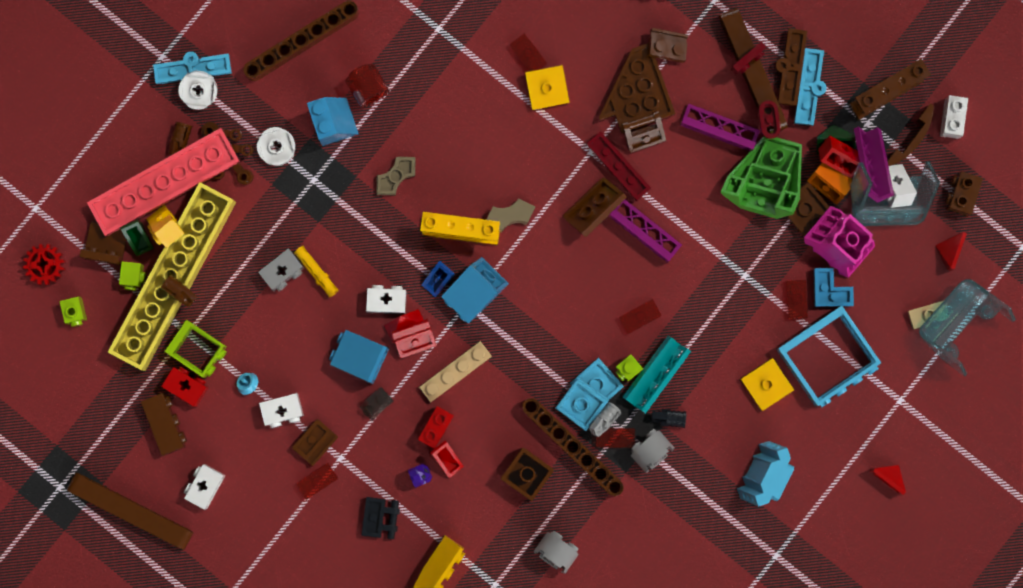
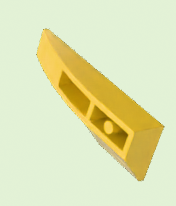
M445 535L424 566L413 588H443L444 586L441 583L444 579L448 581L453 574L454 569L452 566L454 563L459 564L465 553L462 552L464 547Z

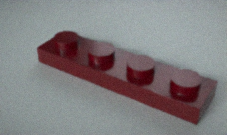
M601 131L586 143L589 149L636 201L651 189Z

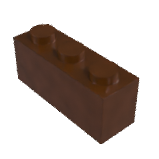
M161 393L141 401L161 455L165 456L185 448L187 438L184 432L179 430L180 420L177 414L172 412L173 402L170 396Z

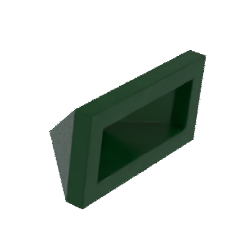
M832 125L817 137V155H819V147L829 136L855 149V135L835 125Z
M138 219L120 227L136 256L154 249L143 223Z

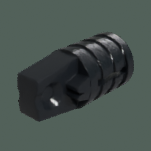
M662 409V412L653 411L651 421L659 422L661 426L685 428L686 411Z

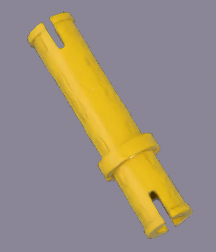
M304 246L299 247L294 252L316 280L315 283L323 288L329 298L339 291L329 279V275L319 267Z

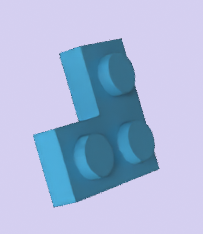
M834 268L813 269L814 307L854 306L853 287H834Z

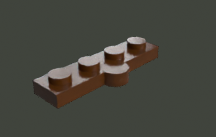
M788 28L784 58H780L775 64L776 71L781 74L778 103L782 105L797 106L807 31Z

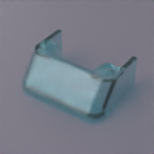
M926 162L921 176L909 177L917 192L912 205L890 208L886 200L877 203L868 196L873 183L864 164L859 163L851 183L852 216L863 226L917 225L923 222L940 185V181L931 163Z
M966 279L958 284L920 327L919 333L921 338L943 361L963 376H966L967 372L962 362L957 359L959 349L952 343L976 315L982 319H991L1000 312L1012 322L1016 318L1011 307L973 280Z

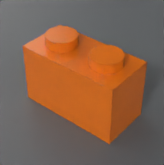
M823 162L807 180V182L836 205L856 183L853 179Z

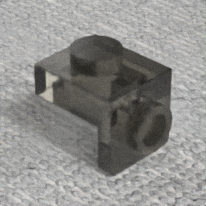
M380 387L363 402L360 408L364 415L373 421L394 400Z

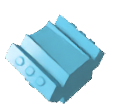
M770 441L758 444L761 453L753 455L754 460L747 474L742 476L745 486L737 488L740 499L758 507L768 504L771 499L778 501L794 471V466L788 464L791 459L788 448Z

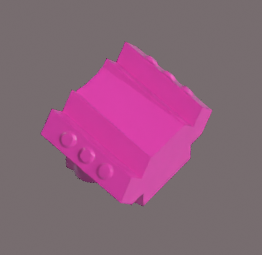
M832 206L829 207L804 237L805 244L812 246L813 251L822 256L829 263L830 267L838 269V273L847 278L850 277L875 247V242L872 239L873 234L851 214L845 215L840 209Z

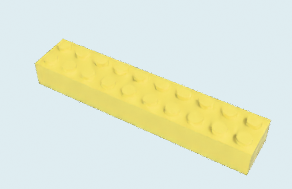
M199 182L178 221V225L185 234L167 248L164 247L108 353L142 371H146L182 304L162 290V284L172 275L179 282H182L183 285H186L188 289L191 288L236 204L233 199Z

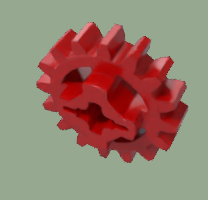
M39 244V249L33 246L32 253L26 252L29 257L23 258V261L27 262L23 269L28 270L25 275L32 276L30 281L35 282L37 280L39 285H42L43 281L45 285H49V280L56 283L55 277H62L60 270L65 271V268L61 267V265L66 263V261L60 259L63 253H57V247L51 250L50 244H47L46 248L43 244ZM47 252L51 253L55 259H50ZM44 261L48 262V265H45V268L41 267V264H43ZM33 270H39L42 277L36 275Z

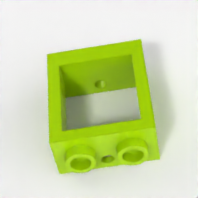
M186 320L165 352L201 377L206 378L207 376L210 377L215 371L216 367L214 365L217 360L221 361L227 353L225 350L227 346L192 322ZM192 330L219 347L204 370H201L177 354V351Z

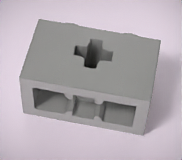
M288 248L258 273L273 291H281L288 285L286 283L291 278L296 279L303 273L301 270L304 267ZM281 267L283 269L287 268L285 270L286 275L284 276L282 274L278 275L280 273L279 268Z

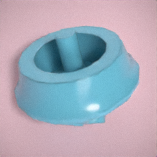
M244 373L237 380L238 391L243 395L251 394L258 386V377L254 373Z

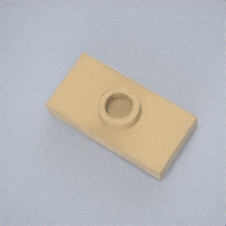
M945 300L907 311L912 329L951 319Z

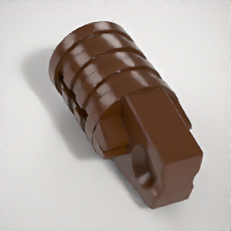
M180 122L175 123L170 141L169 155H173L186 148L193 126Z
M172 275L161 286L162 290L187 307H190L197 298L186 285H183L182 282H179Z

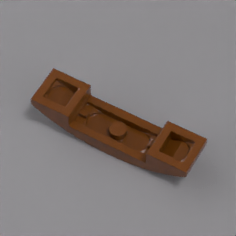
M930 103L916 121L922 127L903 152L896 149L887 160L888 166L896 165L918 147L930 127L934 105Z

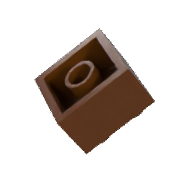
M523 447L503 474L501 480L533 501L554 469Z

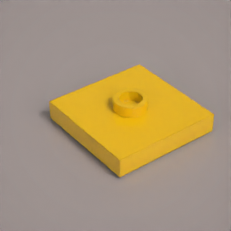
M563 65L525 72L532 110L570 103Z
M773 358L740 379L761 411H764L794 391Z

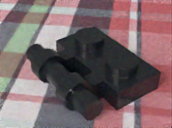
M366 497L362 536L381 538L382 530L388 531L387 539H395V532L398 531V526H396L397 515H400L399 501L392 500L391 507H385L386 499ZM384 513H390L389 525L383 524Z

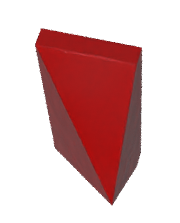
M962 232L935 245L947 270L952 271L955 269L967 233Z
M419 309L394 319L384 325L393 343L395 341L391 331L423 321L424 319Z
M446 441L430 452L431 458L449 479L464 467Z
M899 465L872 468L870 470L871 473L898 494L904 495L906 493Z

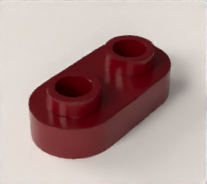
M767 100L761 103L758 108L761 134L766 139H775L781 131L778 106L775 102ZM769 108L771 114H766L764 109ZM772 127L774 132L768 133L767 128Z

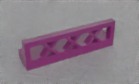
M688 104L680 125L749 152L753 151L760 131ZM690 109L698 112L701 119L689 118ZM710 117L715 118L719 126L713 127L708 125L705 120ZM727 124L733 125L736 133L732 134L724 131L723 126ZM745 131L754 133L752 141L743 138L740 133Z
M859 126L854 128L866 195L877 203L894 196L881 129L877 127L865 132Z
M626 200L608 215L667 263L682 246L681 243ZM622 204L629 208L630 216H623L617 211ZM641 217L644 220L645 228H638L633 224V218ZM656 229L659 232L660 240L652 239L648 235V230ZM671 241L676 247L670 253L663 247V242Z

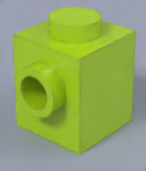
M122 261L119 285L124 286L125 290L135 291L136 287L141 288L146 279V273L143 272L144 265Z
M81 297L60 301L65 324H71V327L82 325V321L87 320Z
M629 355L615 367L617 369L615 373L622 381L626 380L627 382L643 370L632 355Z

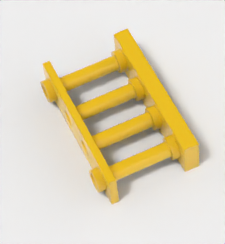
M423 212L420 231H422V236L498 245L500 222Z

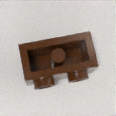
M962 171L954 175L951 186H953L952 192L948 193L945 204H948L946 210L967 217L972 215L983 178Z

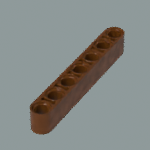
M353 1L343 2L250 60L243 68L245 76L251 81H258L348 25L359 15L357 5ZM353 7L355 11L353 14L347 15L345 14L346 8ZM337 17L339 21L337 24L331 25L329 24V19ZM321 27L322 33L314 35L313 29ZM305 37L306 43L298 45L297 39ZM288 47L290 52L288 55L280 54L281 49ZM268 57L274 58V62L271 65H265L264 61ZM256 67L258 72L253 76L249 75V69Z
M734 8L720 14L719 20L738 62L754 48V44L738 8ZM754 59L749 63L751 67L743 73V77L758 109L764 101L770 100L775 102L778 106L781 130L788 128L786 119L760 59L757 62ZM769 108L764 109L766 114H771ZM772 127L767 128L768 133L774 132Z
M528 398L524 401L522 406L524 413L608 494L618 496L623 492V483L534 398ZM530 401L534 402L537 406L534 412H528L525 408L526 404ZM542 415L550 417L549 425L543 426L540 424L539 419ZM556 428L563 429L564 437L562 439L554 437L553 432ZM571 441L578 444V450L574 453L569 452L567 449V445ZM584 455H589L592 458V463L589 466H584L581 462V458ZM599 468H603L606 471L605 478L601 480L595 476V472ZM612 482H617L620 485V489L616 493H612L609 489V485Z
M75 472L66 489L68 492L180 549L185 550L194 533L184 526Z

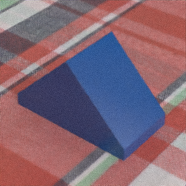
M439 261L421 285L436 297L452 280L455 273Z

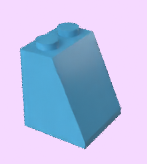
M324 97L307 103L322 146L359 134L347 98Z
M481 257L471 264L441 297L448 307L453 308L458 313L461 320L469 324L509 283Z
M345 330L344 333L341 332L337 340L339 346L337 350L332 351L329 357L330 365L374 384L389 349L348 330Z

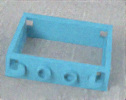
M843 306L838 307L776 349L815 407L819 405L823 407L830 403L832 396L835 394L837 396L842 395L847 391L846 387L852 383L855 386L863 380V375L866 373L871 375L879 369L877 366L881 364V361ZM840 317L870 363L817 398L787 352Z

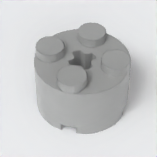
M653 429L646 435V440L643 443L639 441L631 448V457L645 473H648L649 467L654 469L668 456V450L670 449L672 452L675 447L660 430L656 431Z
M555 531L547 532L535 548L534 553L540 552L539 557L555 569L558 567L562 568L561 573L566 574L579 555L577 553L579 548L570 542L566 544L562 541L563 537Z

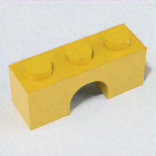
M165 205L147 218L149 223L147 227L158 245L163 244L167 248L185 234L178 225L177 219Z

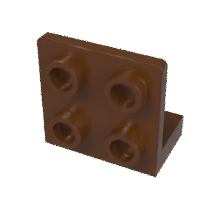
M92 221L85 250L81 249L80 257L121 266L127 240L121 229L106 237L98 222Z

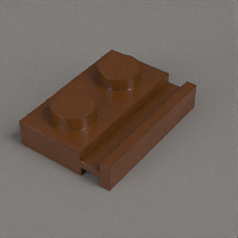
M656 28L650 29L647 56L684 63L686 61L688 35Z
M317 419L292 448L314 466L338 439V436Z

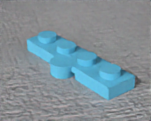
M805 48L794 124L814 126L817 97L822 96L827 89L826 84L820 81L824 50Z
M187 52L182 61L153 65L155 83L157 85L181 81L187 73L192 71H204L212 76L232 74L229 54L199 59L196 53Z

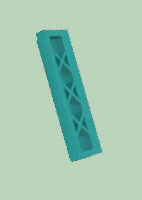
M667 336L626 391L623 398L646 414L691 351L680 345L672 337Z

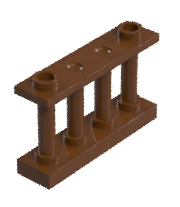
M919 59L855 97V101L851 102L848 106L859 121L923 83L924 79L929 77L931 73L923 60Z

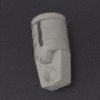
M610 402L607 403L589 427L592 434L599 437L610 428L621 415L620 409Z

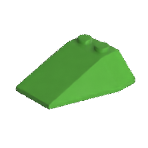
M763 137L754 147L753 151H750L727 176L721 194L740 209L775 219L793 215L800 200L802 144L777 137L775 139Z

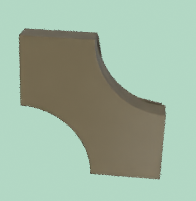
M396 157L395 164L389 172L377 175V195H396L397 188L401 182L407 178L415 177L416 157Z
M518 198L512 206L507 208L493 206L486 220L499 221V232L502 233L507 226L514 223L527 225L535 206Z

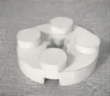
M192 71L187 73L181 80L179 96L188 107L197 110L204 109L216 99L218 88L212 75L204 71ZM197 85L204 90V92H200V95L193 91V88H196Z
M272 127L261 134L257 142V151L261 159L267 164L281 166L288 163L294 157L296 144L289 132L279 127ZM274 142L282 145L277 152L275 149H271L274 146Z

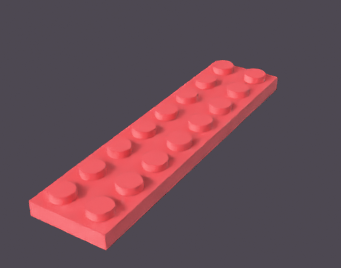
M220 128L92 199L87 204L102 232L107 237L118 231L120 227L143 217L195 188L199 182L204 183L238 164L240 160L223 129Z

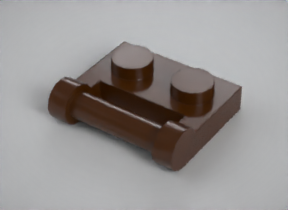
M658 110L652 112V115L629 123L627 121L621 123L630 153L666 141ZM655 122L651 126L631 132L632 129Z

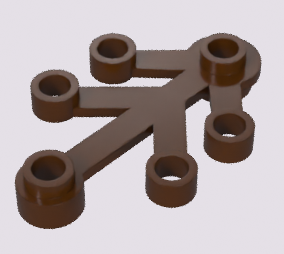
M207 122L202 126L201 134L205 137L209 135V128L213 132L220 128L214 122ZM223 129L226 137H230L234 141H239L242 138V132L238 129ZM236 131L239 134L238 138H234L233 136L234 132ZM231 144L235 152L242 153L244 156H250L254 152V148L249 144L243 146ZM247 146L250 148V152L248 154L245 153V148ZM240 163L232 166L237 173V180L240 184L247 185L253 181L254 175L250 170L243 169ZM223 171L219 177L214 176L213 178L222 179L225 172ZM243 173L247 176L245 181L241 178Z

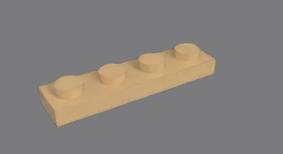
M480 341L419 388L428 400L433 402L490 359L492 355Z

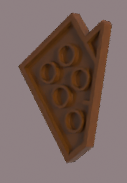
M649 43L631 50L599 116V121L615 116L621 134L624 133L621 124L627 121L629 123L652 115V112L657 110L661 120L676 114L656 58L647 56Z

